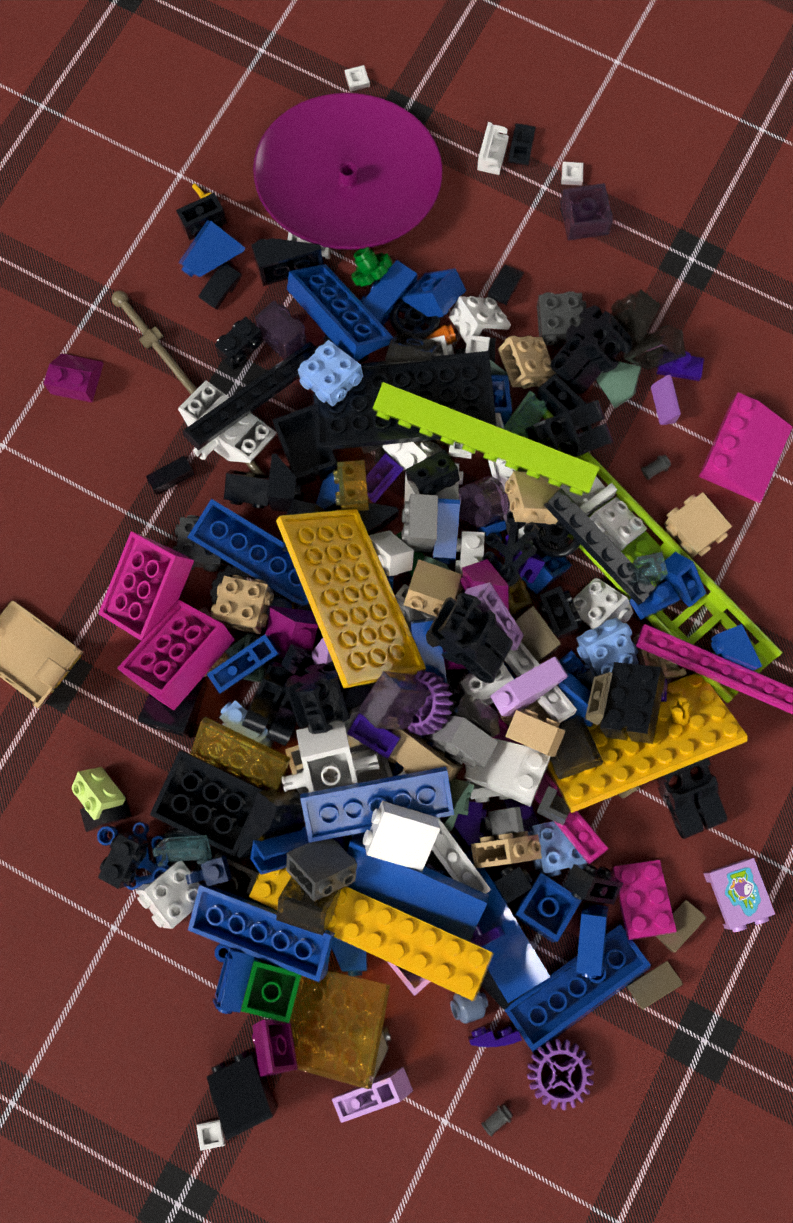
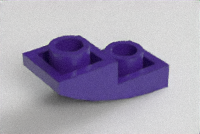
M485 1026L471 1031L472 1035L468 1037L470 1044L478 1047H499L522 1041L517 1028L512 1029L511 1026L497 1031L498 1035L495 1037L491 1028L485 1029Z

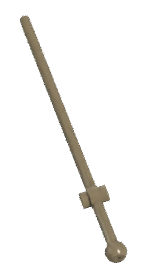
M118 290L114 292L111 298L112 303L117 307H121L143 334L139 341L146 349L152 346L192 395L197 388L159 342L164 336L156 326L151 330L147 327L128 303V295L124 291ZM254 459L251 463H246L253 473L265 475Z

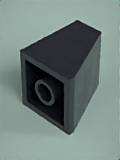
M201 679L175 710H172L149 694L139 715L138 722L150 728L191 738L207 685Z
M247 1050L233 1057L235 1061L227 1065L223 1061L211 1067L212 1072L206 1077L226 1140L272 1118L278 1109L266 1077H260L256 1065L257 1056L255 1051L248 1054Z

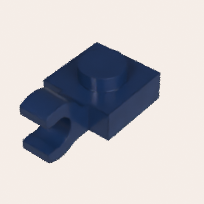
M226 855L200 863L202 869L185 875L188 885L205 880L206 885L211 886L232 879Z

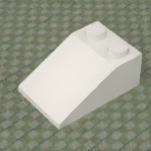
M495 739L498 743L486 766L475 765L474 768L469 766L464 778L531 807L551 756L527 746Z

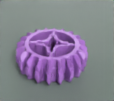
M418 671L417 674L404 677V683L398 684L400 691L394 693L397 696V701L393 702L397 705V709L394 711V713L399 715L397 721L403 723L402 728L409 730L412 734L425 736L426 734L436 733V730L443 728L442 723L448 722L446 715L452 714L449 706L454 703L449 701V697L452 695L450 691H447L449 685L443 683L444 678L437 676L434 672Z
M555 1039V1047H552L548 1041L546 1043L547 1050L544 1051L542 1047L538 1048V1051L541 1053L539 1057L536 1054L531 1055L536 1064L528 1063V1068L534 1070V1072L528 1073L527 1078L535 1081L531 1082L529 1086L531 1090L538 1088L534 1095L537 1099L543 1096L542 1103L544 1105H547L551 1100L552 1109L557 1108L558 1102H560L562 1110H566V1102H569L571 1107L575 1108L574 1099L577 1098L583 1103L584 1099L580 1094L582 1092L586 1095L590 1094L585 1085H593V1080L587 1078V1076L594 1075V1071L589 1068L586 1069V1067L590 1066L592 1062L590 1059L583 1060L587 1053L584 1050L578 1052L579 1046L576 1043L570 1048V1041L565 1040L563 1047H561L560 1040ZM566 1054L573 1058L563 1063H557L552 1059V1056ZM546 1062L550 1067V1075L546 1078L547 1081L542 1084L541 1071ZM578 1064L579 1079L576 1086H574L571 1081V1074L575 1070L574 1067ZM553 1065H555L557 1069H560L561 1071L566 1070V1072L563 1073L565 1074V1078L568 1081V1083H566L560 1077H557L555 1079V1076L558 1075L555 1073L556 1070L553 1068ZM560 1085L565 1086L569 1090V1092L564 1094H555L549 1091L551 1088L554 1089Z

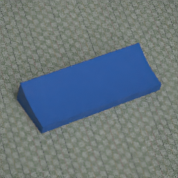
M326 264L289 271L288 292L332 342L355 361H359L380 348L392 345L393 336Z
M211 499L187 538L254 579L265 581L272 590L297 605L303 607L309 603L290 554L283 551L284 542Z
M354 835L350 841L347 853L356 860V880L347 887L470 942L488 903V894L425 866L423 871L368 856L365 845H363V839Z
M471 849L465 854L474 865ZM476 868L491 889L486 893L489 895L488 903L478 924L483 934L498 926H501L505 934L482 946V948L494 953L488 970L507 1003L550 978V975L485 868ZM441 869L438 871V872H440L441 874L446 873L445 871H443V870H441Z
M206 883L199 885L188 931L317 982H320L328 973L334 932L219 888L207 886Z
M621 925L606 934L601 976L586 978L582 976V973H576L577 955L551 974L550 978L526 992L505 1009V1012L533 1054L538 1052V1048L546 1046L548 1041H553L650 969L651 964L633 940L627 939L626 931Z

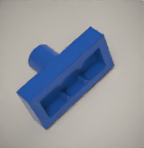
M665 581L655 586V589L643 603L638 605L632 598L629 602L640 620H643L677 603L680 598L671 583Z

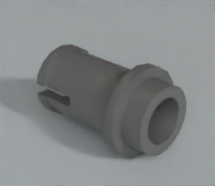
M659 455L655 461L642 467L641 471L644 477L649 480L663 470L668 471L671 462L666 455Z
M505 1104L501 1107L498 1105L497 1110L482 1122L481 1125L492 1137L506 1122H511L513 1114Z

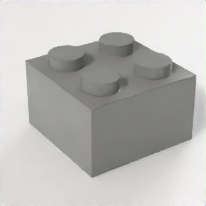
M410 494L409 501L404 503V509L402 510V523H404V527L401 533V540L412 548L414 552L432 553L437 540L438 495Z
M446 715L448 722L442 723V729L427 735L426 739L433 743L432 747L441 753H448L450 755L449 759L457 764L462 765L464 763L473 768L475 765L485 767L498 741L466 718Z

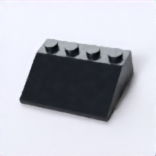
M179 750L150 816L235 857L238 853L257 793L265 790Z

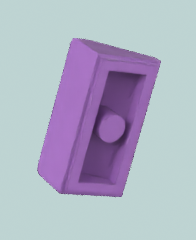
M666 375L651 386L660 425L676 423L681 415L672 376Z

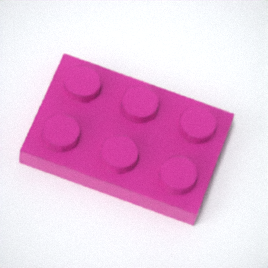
M660 860L613 867L614 877L623 882L618 898L627 939L633 940L676 933L677 930Z

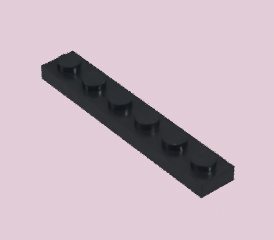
M562 488L557 490L544 506L638 605L643 603L655 587Z

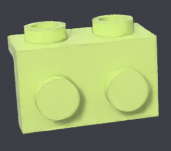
M103 767L78 771L72 785L74 795L78 797L93 820L99 819L103 810L123 805L126 799Z

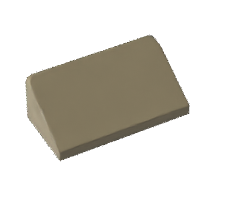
M611 672L596 676L593 679L585 719L595 725H599L604 716L612 678Z
M684 900L673 912L677 932L656 936L674 953L707 918L687 900Z
M665 961L626 987L639 1008L645 1009L683 985L668 961Z

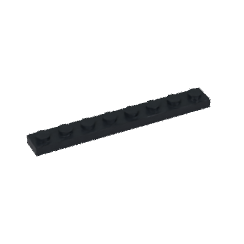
M311 341L185 428L182 435L197 450H200L299 379L298 369L301 363L308 360L315 353L317 347Z

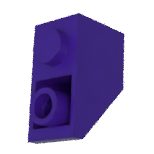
M469 801L468 815L458 813L453 828L467 846L472 849L471 844L481 843L480 838L484 837V833L480 832V824L485 823L486 809H482L483 803Z

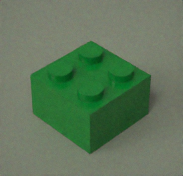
M255 957L241 1011L289 1023L301 975Z

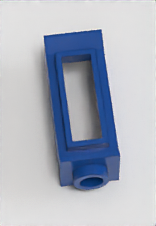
M303 827L301 831L263 841L253 840L250 859L261 875L287 867V852L309 843L306 827Z
M228 947L229 953L225 955L215 998H213L216 1009L224 1014L240 1013L254 961V956Z

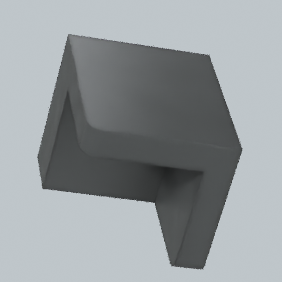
M548 786L537 813L564 825L570 810L565 800L556 795L557 790Z

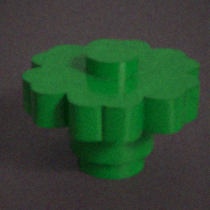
M368 247L359 249L354 254V262L357 267L356 271L351 275L352 280L356 286L360 285L363 287L370 285L374 280L380 279L388 272V268L392 266V260L388 253L375 254Z

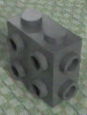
M569 291L564 294H554L547 292L538 296L537 317L539 337L543 338L546 345L566 343V332L571 324L579 327L584 321L579 316L586 309V301H582V293Z
M188 515L187 518L180 517V523L176 524L175 537L178 538L177 546H174L173 549L194 560L191 570H194L195 567L203 568V570L209 572L223 569V559L187 538L198 521L199 516Z
M333 838L307 843L287 852L286 871L313 901L326 897L342 887L349 886L356 880V860Z

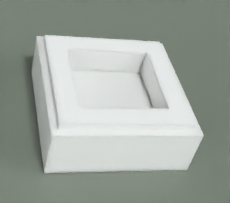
M364 65L345 70L350 92L370 87Z
M563 162L561 184L582 186L584 163Z
M219 1119L197 1123L200 1151L226 1145L225 1135Z

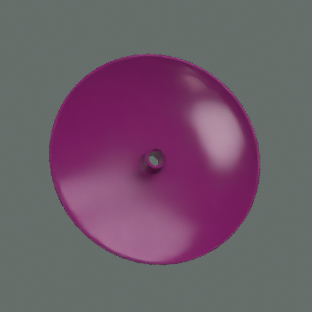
M335 93L311 98L295 105L280 115L265 131L259 142L254 157L253 173L260 201L266 211L281 227L312 244L334 249L352 250L375 247L391 242L416 227L427 216L438 197L442 182V162L432 135L414 115L404 108L371 95Z

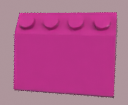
M738 392L729 405L698 477L760 503L792 430V426L758 400Z
M131 531L98 614L142 641L179 600L194 560L174 549Z
M178 600L117 669L158 701L175 710L235 639L224 624Z

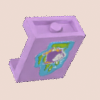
M747 858L703 873L706 882H710L725 920L723 924L724 929H732L733 932H739L747 929L746 924L755 922V925L769 921V916L775 915L754 858Z

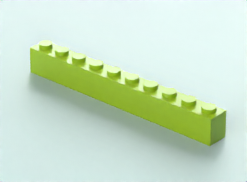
M384 382L373 406V410L377 412L376 416L388 421L390 417L397 419L400 426L408 429L411 426L420 428L419 433L432 437L435 434L440 436V441L453 446L454 442L463 445L462 450L475 454V451L484 454L483 458L495 463L499 459L506 462L505 467L515 471L518 468L527 470L526 475L536 479H539L540 476L549 479V484L559 488L561 485L570 487L569 492L579 496L590 492L600 468L589 462Z

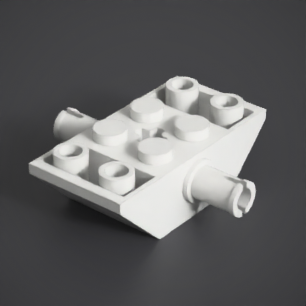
M205 381L178 410L187 425L190 426L229 397L208 381ZM250 413L200 450L195 448L194 453L197 457L202 453L200 459L204 460L212 450H215L228 461L251 463L277 432Z
M339 720L329 723L333 729L326 733L312 734L308 731V727L298 729L296 733L304 770L301 773L281 777L284 791L287 792L288 790L306 786L309 792L356 784L358 783L357 776H359V773L380 769L377 755L374 754L356 760L355 757L352 758L345 724ZM327 769L337 771L334 773L333 778H330L329 774H324L327 772Z

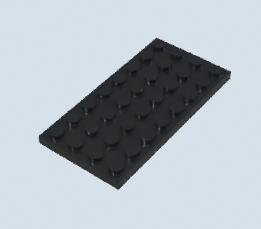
M489 351L360 363L363 373L361 382L357 386H353L347 392L345 398L334 406H331L328 402L323 403L313 391L317 451L441 439L440 436L435 434L432 437L419 433L420 428L411 426L410 429L400 426L397 419L390 417L388 421L376 416L377 412L373 410V406L383 382L496 426Z

